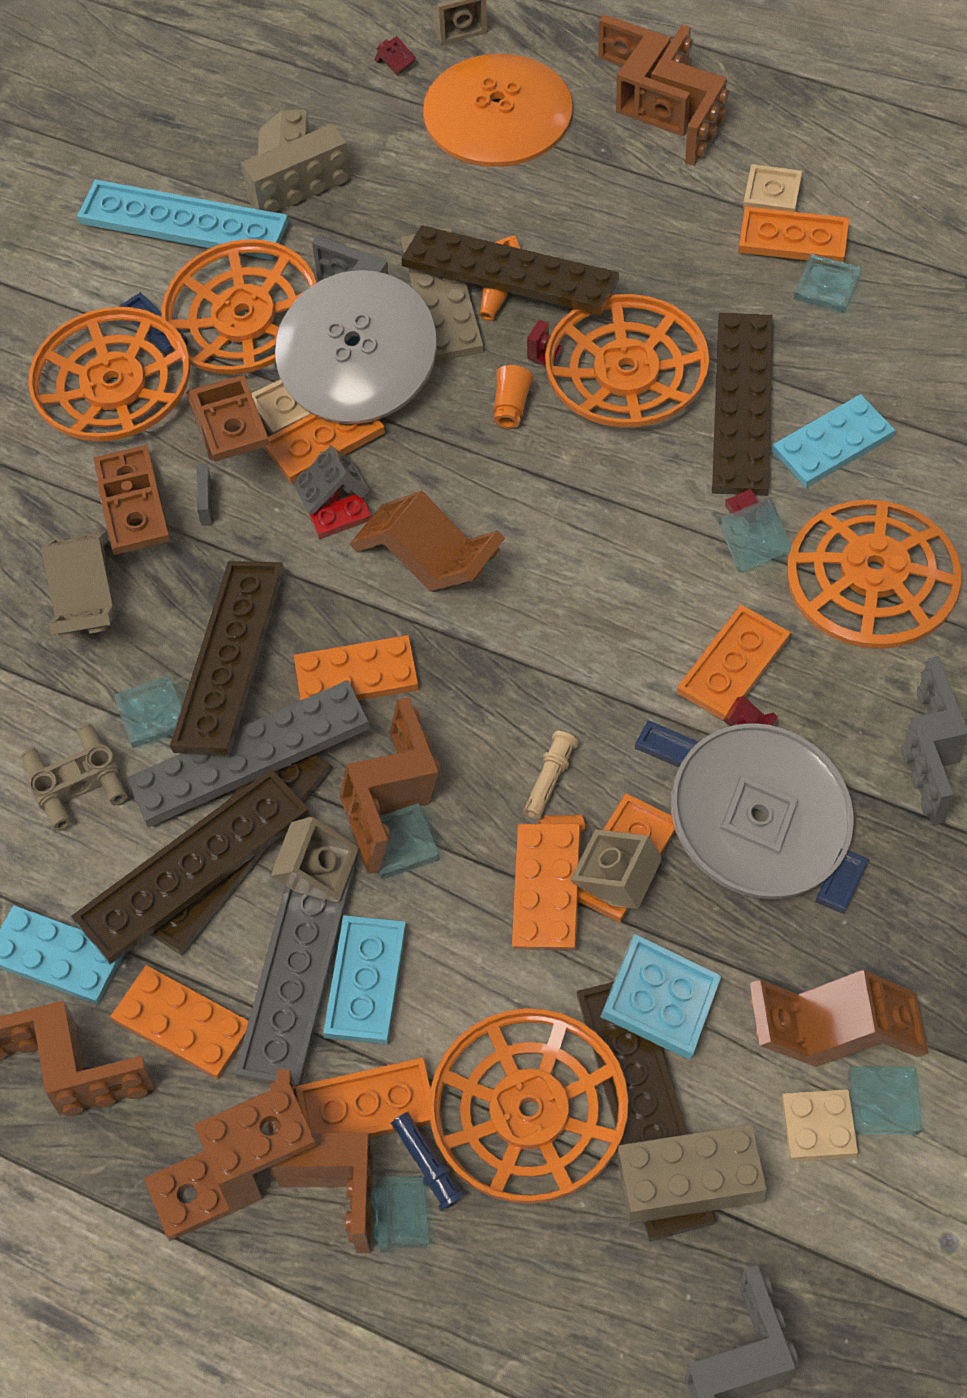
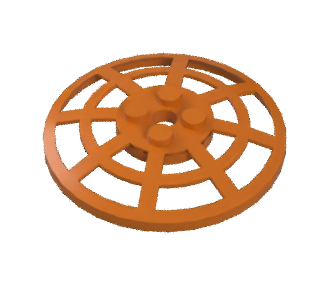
M243 239L214 246L194 257L179 270L164 295L162 318L172 324L175 329H190L196 343L204 349L193 358L189 356L192 366L218 374H241L263 369L276 363L275 354L255 362V356L265 353L276 346L280 327L272 324L275 314L288 310L301 295H295L289 282L281 276L288 263H291L304 275L309 287L316 284L312 270L299 254L275 242L261 239ZM265 253L277 256L279 259L271 271L260 267H242L239 254ZM229 256L231 270L214 277L204 286L192 278L208 264ZM244 276H258L266 278V280L259 287L253 284H245ZM233 279V287L226 289L220 295L212 292L220 284ZM275 284H278L285 291L288 299L273 304L269 293ZM185 285L196 293L190 306L188 319L172 320L175 301ZM204 299L213 304L211 317L197 319L199 308ZM249 310L246 315L237 316L240 311ZM215 327L220 336L209 344L201 336L199 329ZM264 333L275 337L267 344L254 349L253 340ZM166 334L172 348L175 351L178 350L176 343ZM228 341L242 342L243 352H227L220 349ZM213 355L225 359H244V365L217 366L204 362Z
M636 294L611 295L604 310L612 309V324L599 327L585 336L574 325L595 313L573 309L554 328L545 352L546 373L549 383L557 397L568 408L590 421L615 427H641L656 424L673 417L690 405L701 392L707 379L709 352L704 335L698 325L686 313L663 300ZM622 308L645 309L665 317L657 328L642 323L624 322ZM674 322L690 335L697 351L681 355L676 343L666 335ZM626 331L639 332L650 337L645 343L636 339H627ZM615 332L616 340L607 343L602 348L593 343L596 339ZM565 334L577 343L571 356L570 368L554 366L556 349ZM661 342L669 350L673 358L659 361L653 349ZM584 350L595 357L594 368H578L579 359ZM700 361L699 378L691 394L678 391L677 389L683 377L684 366ZM628 364L631 365L633 369L623 370L620 367L622 365ZM675 368V376L669 387L657 382L659 371ZM555 376L572 378L577 391L586 401L577 405L570 400L558 386ZM580 378H596V381L602 388L592 395L584 387ZM648 390L661 395L645 404L639 405L637 395ZM610 394L625 396L628 406L613 405L604 402V400ZM668 399L681 402L665 412L642 418V411L655 408ZM597 406L612 412L629 413L631 419L605 417L590 411Z
M131 307L102 308L69 320L58 327L41 344L29 370L28 386L30 396L39 415L56 431L69 437L86 441L118 440L149 429L174 409L181 400L188 385L190 358L180 333L162 317L146 310ZM124 320L140 322L135 336L108 335L103 337L98 323ZM152 326L169 335L176 343L178 350L163 357L162 353L154 345L145 340L150 327ZM88 327L92 341L77 348L67 359L53 352L69 336ZM128 344L130 347L126 353L108 352L106 345ZM96 349L98 356L91 359L84 367L76 363L85 354ZM140 349H143L156 362L142 368L136 357ZM182 359L183 377L176 393L164 392L168 382L167 367ZM46 361H49L60 367L56 379L57 393L40 395V376ZM160 371V381L157 390L144 388L145 378ZM69 372L79 376L80 389L65 392V382ZM110 378H118V380L115 383H106V381ZM138 397L150 400L141 409L129 414L127 405L134 402ZM85 398L91 406L83 415L75 410L68 401ZM157 402L167 403L149 419L135 426L133 425V420L146 414ZM60 403L67 414L78 421L69 429L54 421L45 410L43 404ZM102 409H116L119 416L117 419H95ZM122 424L123 430L107 433L82 432L88 425L108 427Z
M857 500L834 505L814 516L803 526L791 545L787 561V581L789 591L796 606L816 628L830 637L847 644L864 648L883 649L914 643L930 635L944 623L951 614L959 596L961 566L958 554L950 539L941 528L926 516L897 503L883 500ZM876 508V515L858 516L843 522L833 516V514L850 509ZM888 510L911 517L928 529L917 532L906 523L887 517ZM822 521L831 527L821 539L816 552L798 553L800 544L813 526ZM862 523H875L874 534L858 536L849 527ZM886 525L901 529L909 534L910 537L898 542L894 538L885 535ZM837 534L841 535L848 542L842 553L825 552L829 542ZM936 537L940 539L951 557L953 574L937 569L934 553L927 541ZM920 545L926 556L928 566L911 563L907 551ZM878 562L883 568L872 569L868 566V563ZM814 563L816 579L823 592L812 601L807 599L799 584L796 570L797 564ZM823 563L840 564L842 578L831 585L825 574ZM909 574L926 577L923 587L914 597L905 587ZM935 580L951 585V592L945 604L929 619L919 604L930 594ZM849 587L856 593L866 596L865 604L862 606L851 602L840 595V593ZM895 593L903 602L892 607L876 608L877 598L891 596ZM832 600L841 608L863 616L861 632L837 625L824 617L818 610ZM908 611L919 625L899 633L872 634L875 618L894 617Z
M524 1008L509 1010L489 1016L471 1026L445 1052L436 1069L430 1089V1122L437 1146L444 1159L454 1172L474 1189L492 1198L511 1203L534 1204L549 1202L571 1195L588 1185L603 1172L615 1156L618 1146L623 1139L628 1118L626 1081L620 1064L610 1047L596 1032L582 1022L565 1014L546 1009ZM526 1022L553 1025L548 1044L524 1042L507 1046L500 1028ZM566 1030L576 1034L590 1044L602 1057L606 1065L588 1074L577 1059L560 1049ZM488 1033L495 1052L481 1061L468 1079L451 1072L450 1070L454 1062L463 1051L478 1038ZM532 1053L542 1054L543 1058L539 1069L518 1070L512 1056ZM556 1059L568 1066L578 1076L579 1080L563 1088L561 1083L551 1075ZM498 1062L501 1063L506 1076L497 1084L494 1090L478 1084L491 1067ZM611 1077L614 1080L618 1098V1120L615 1130L597 1126L599 1105L595 1087ZM444 1084L463 1092L460 1105L463 1130L444 1136L440 1115L441 1094ZM585 1092L589 1106L587 1123L570 1118L568 1104L569 1100ZM472 1097L490 1103L491 1120L474 1127L471 1123L470 1114ZM531 1101L536 1103L539 1109L535 1115L525 1116L520 1112L522 1104ZM563 1130L581 1135L580 1140L573 1149L559 1158L552 1142L561 1135ZM497 1133L509 1144L503 1159L500 1160L488 1152L479 1139ZM591 1138L610 1143L606 1153L596 1166L581 1179L572 1183L564 1167L571 1164L581 1155ZM469 1143L483 1161L497 1169L491 1185L488 1186L480 1182L467 1172L454 1157L451 1149ZM540 1148L547 1163L535 1167L515 1165L521 1149ZM552 1173L559 1187V1190L536 1195L512 1194L503 1191L510 1175L536 1177Z

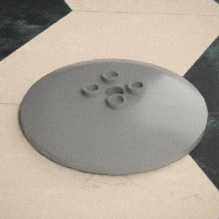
M356 270L343 272L314 284L291 305L281 322L277 334L275 347L277 370L290 396L307 412L334 423H367L379 420L398 411L422 389L435 362L437 332L426 303L405 282L377 271ZM350 337H360V342L357 345H346Z
M739 724L715 731L703 738L689 751L676 773L672 786V820L684 850L700 870L712 880L742 895L762 899H782L810 891L823 883L836 870L850 846L854 825L853 808L849 791L842 776L831 760L820 749L805 738L786 729L766 724ZM751 810H761L766 816V821L759 822L752 817Z

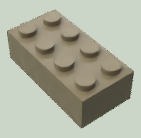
M333 123L241 162L248 201L254 209L274 213L351 180L347 142Z
M752 1124L618 1146L617 1160L629 1224L764 1202L767 1189Z

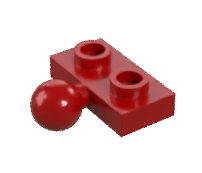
M338 488L325 502L327 505L320 507L314 514L309 513V518L319 540L368 522L371 514L364 499L355 494L339 500L341 490Z

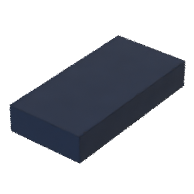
M648 720L635 743V749L680 767L684 758L698 741Z
M847 850L840 865L823 882L815 902L845 915L869 859Z

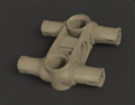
M91 723L83 724L77 729V734L85 750L52 765L45 766L36 748L27 749L21 754L29 773V787L38 806L47 812L56 831L64 830L71 825L63 803L102 786L112 805L121 804L127 799L126 792L119 779L120 769L108 745L101 742ZM101 762H106L102 766H97ZM45 787H50L47 791H41Z

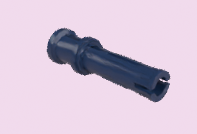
M405 1112L394 1119L390 1124L424 1175L423 1184L425 1187H430L440 1203V1211L448 1209L466 1196L465 1191L459 1190L449 1174L451 1171L449 1166L442 1165L439 1159H437L432 1148L414 1123L410 1113Z

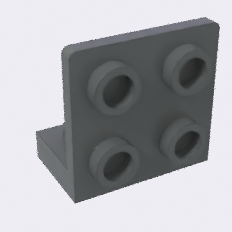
M332 445L326 451L320 453L316 461L306 471L302 472L294 483L307 512L310 514H314L340 486L347 493L351 494L354 492L361 498L370 491L355 463Z

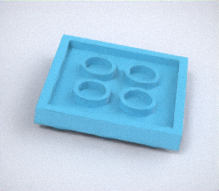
M634 934L600 1017L689 1060L694 1054L721 975Z

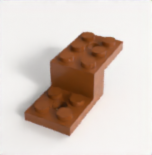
M143 445L93 457L98 477L97 486L114 555L170 542L148 446ZM142 522L140 525H137V526H131V525H130V524Z

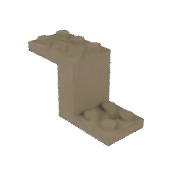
M106 531L54 539L41 547L55 615L48 623L51 635L59 634V638L76 636L77 632L83 629H88L89 633L107 630L106 627L111 624L117 615L104 546L108 542Z

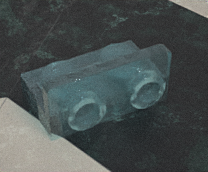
M386 1176L374 1186L371 1194V1204L375 1208L376 1213L374 1238L378 1242L379 1252L386 1253L393 1247L425 1248L429 1245L423 1178Z

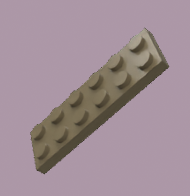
M451 228L440 229V230L452 232V231H451ZM416 234L400 237L403 255ZM407 268L411 287L424 300L435 323L437 332L435 362L483 353V343L466 282Z

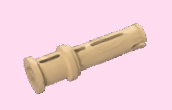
M555 731L552 736L553 743L550 750L543 755L544 765L523 808V813L529 818L541 819L561 772L567 770L570 754L579 744V741L567 732Z

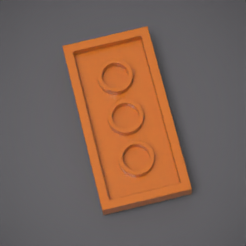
M745 206L738 253L843 264L849 218Z
M310 414L269 436V446L263 448L292 484L297 481L298 476L302 472L306 471L316 461L318 455L326 451L331 445L345 455L384 434L385 428L380 420L360 424H341L326 421Z
M740 605L677 686L676 693L723 720L735 699L748 695L790 639L791 632L747 607Z
M409 635L293 655L301 700L346 680L349 681L358 701L419 690Z
M627 793L603 829L605 831L649 836L660 856H662L676 832L671 815ZM579 887L578 902L621 924L630 908L611 906Z
M518 824L512 933L513 949L576 950L579 887L573 884L570 879L580 861V824Z
M145 965L110 1016L112 1022L218 1081L242 1046L249 1022Z
M423 1057L295 1086L299 1107L311 1133H368L369 1138L396 1132L390 1123L405 1112L410 1113L417 1127L431 1124L429 1113L430 1085Z

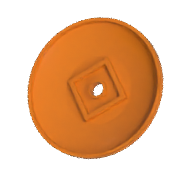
M513 54L481 55L461 61L437 77L425 96L423 105L424 123L428 134L436 145L452 157L470 164L488 167L517 165L545 154L563 138L572 119V98L563 79L543 63ZM494 99H501L499 102L492 101Z

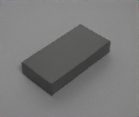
M198 464L197 511L202 526L212 525V480L208 464Z

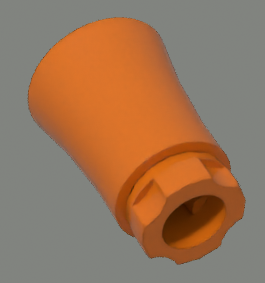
M505 365L496 371L493 422L497 423L501 428H517L520 425L527 395L534 379L533 374L526 368L517 365Z

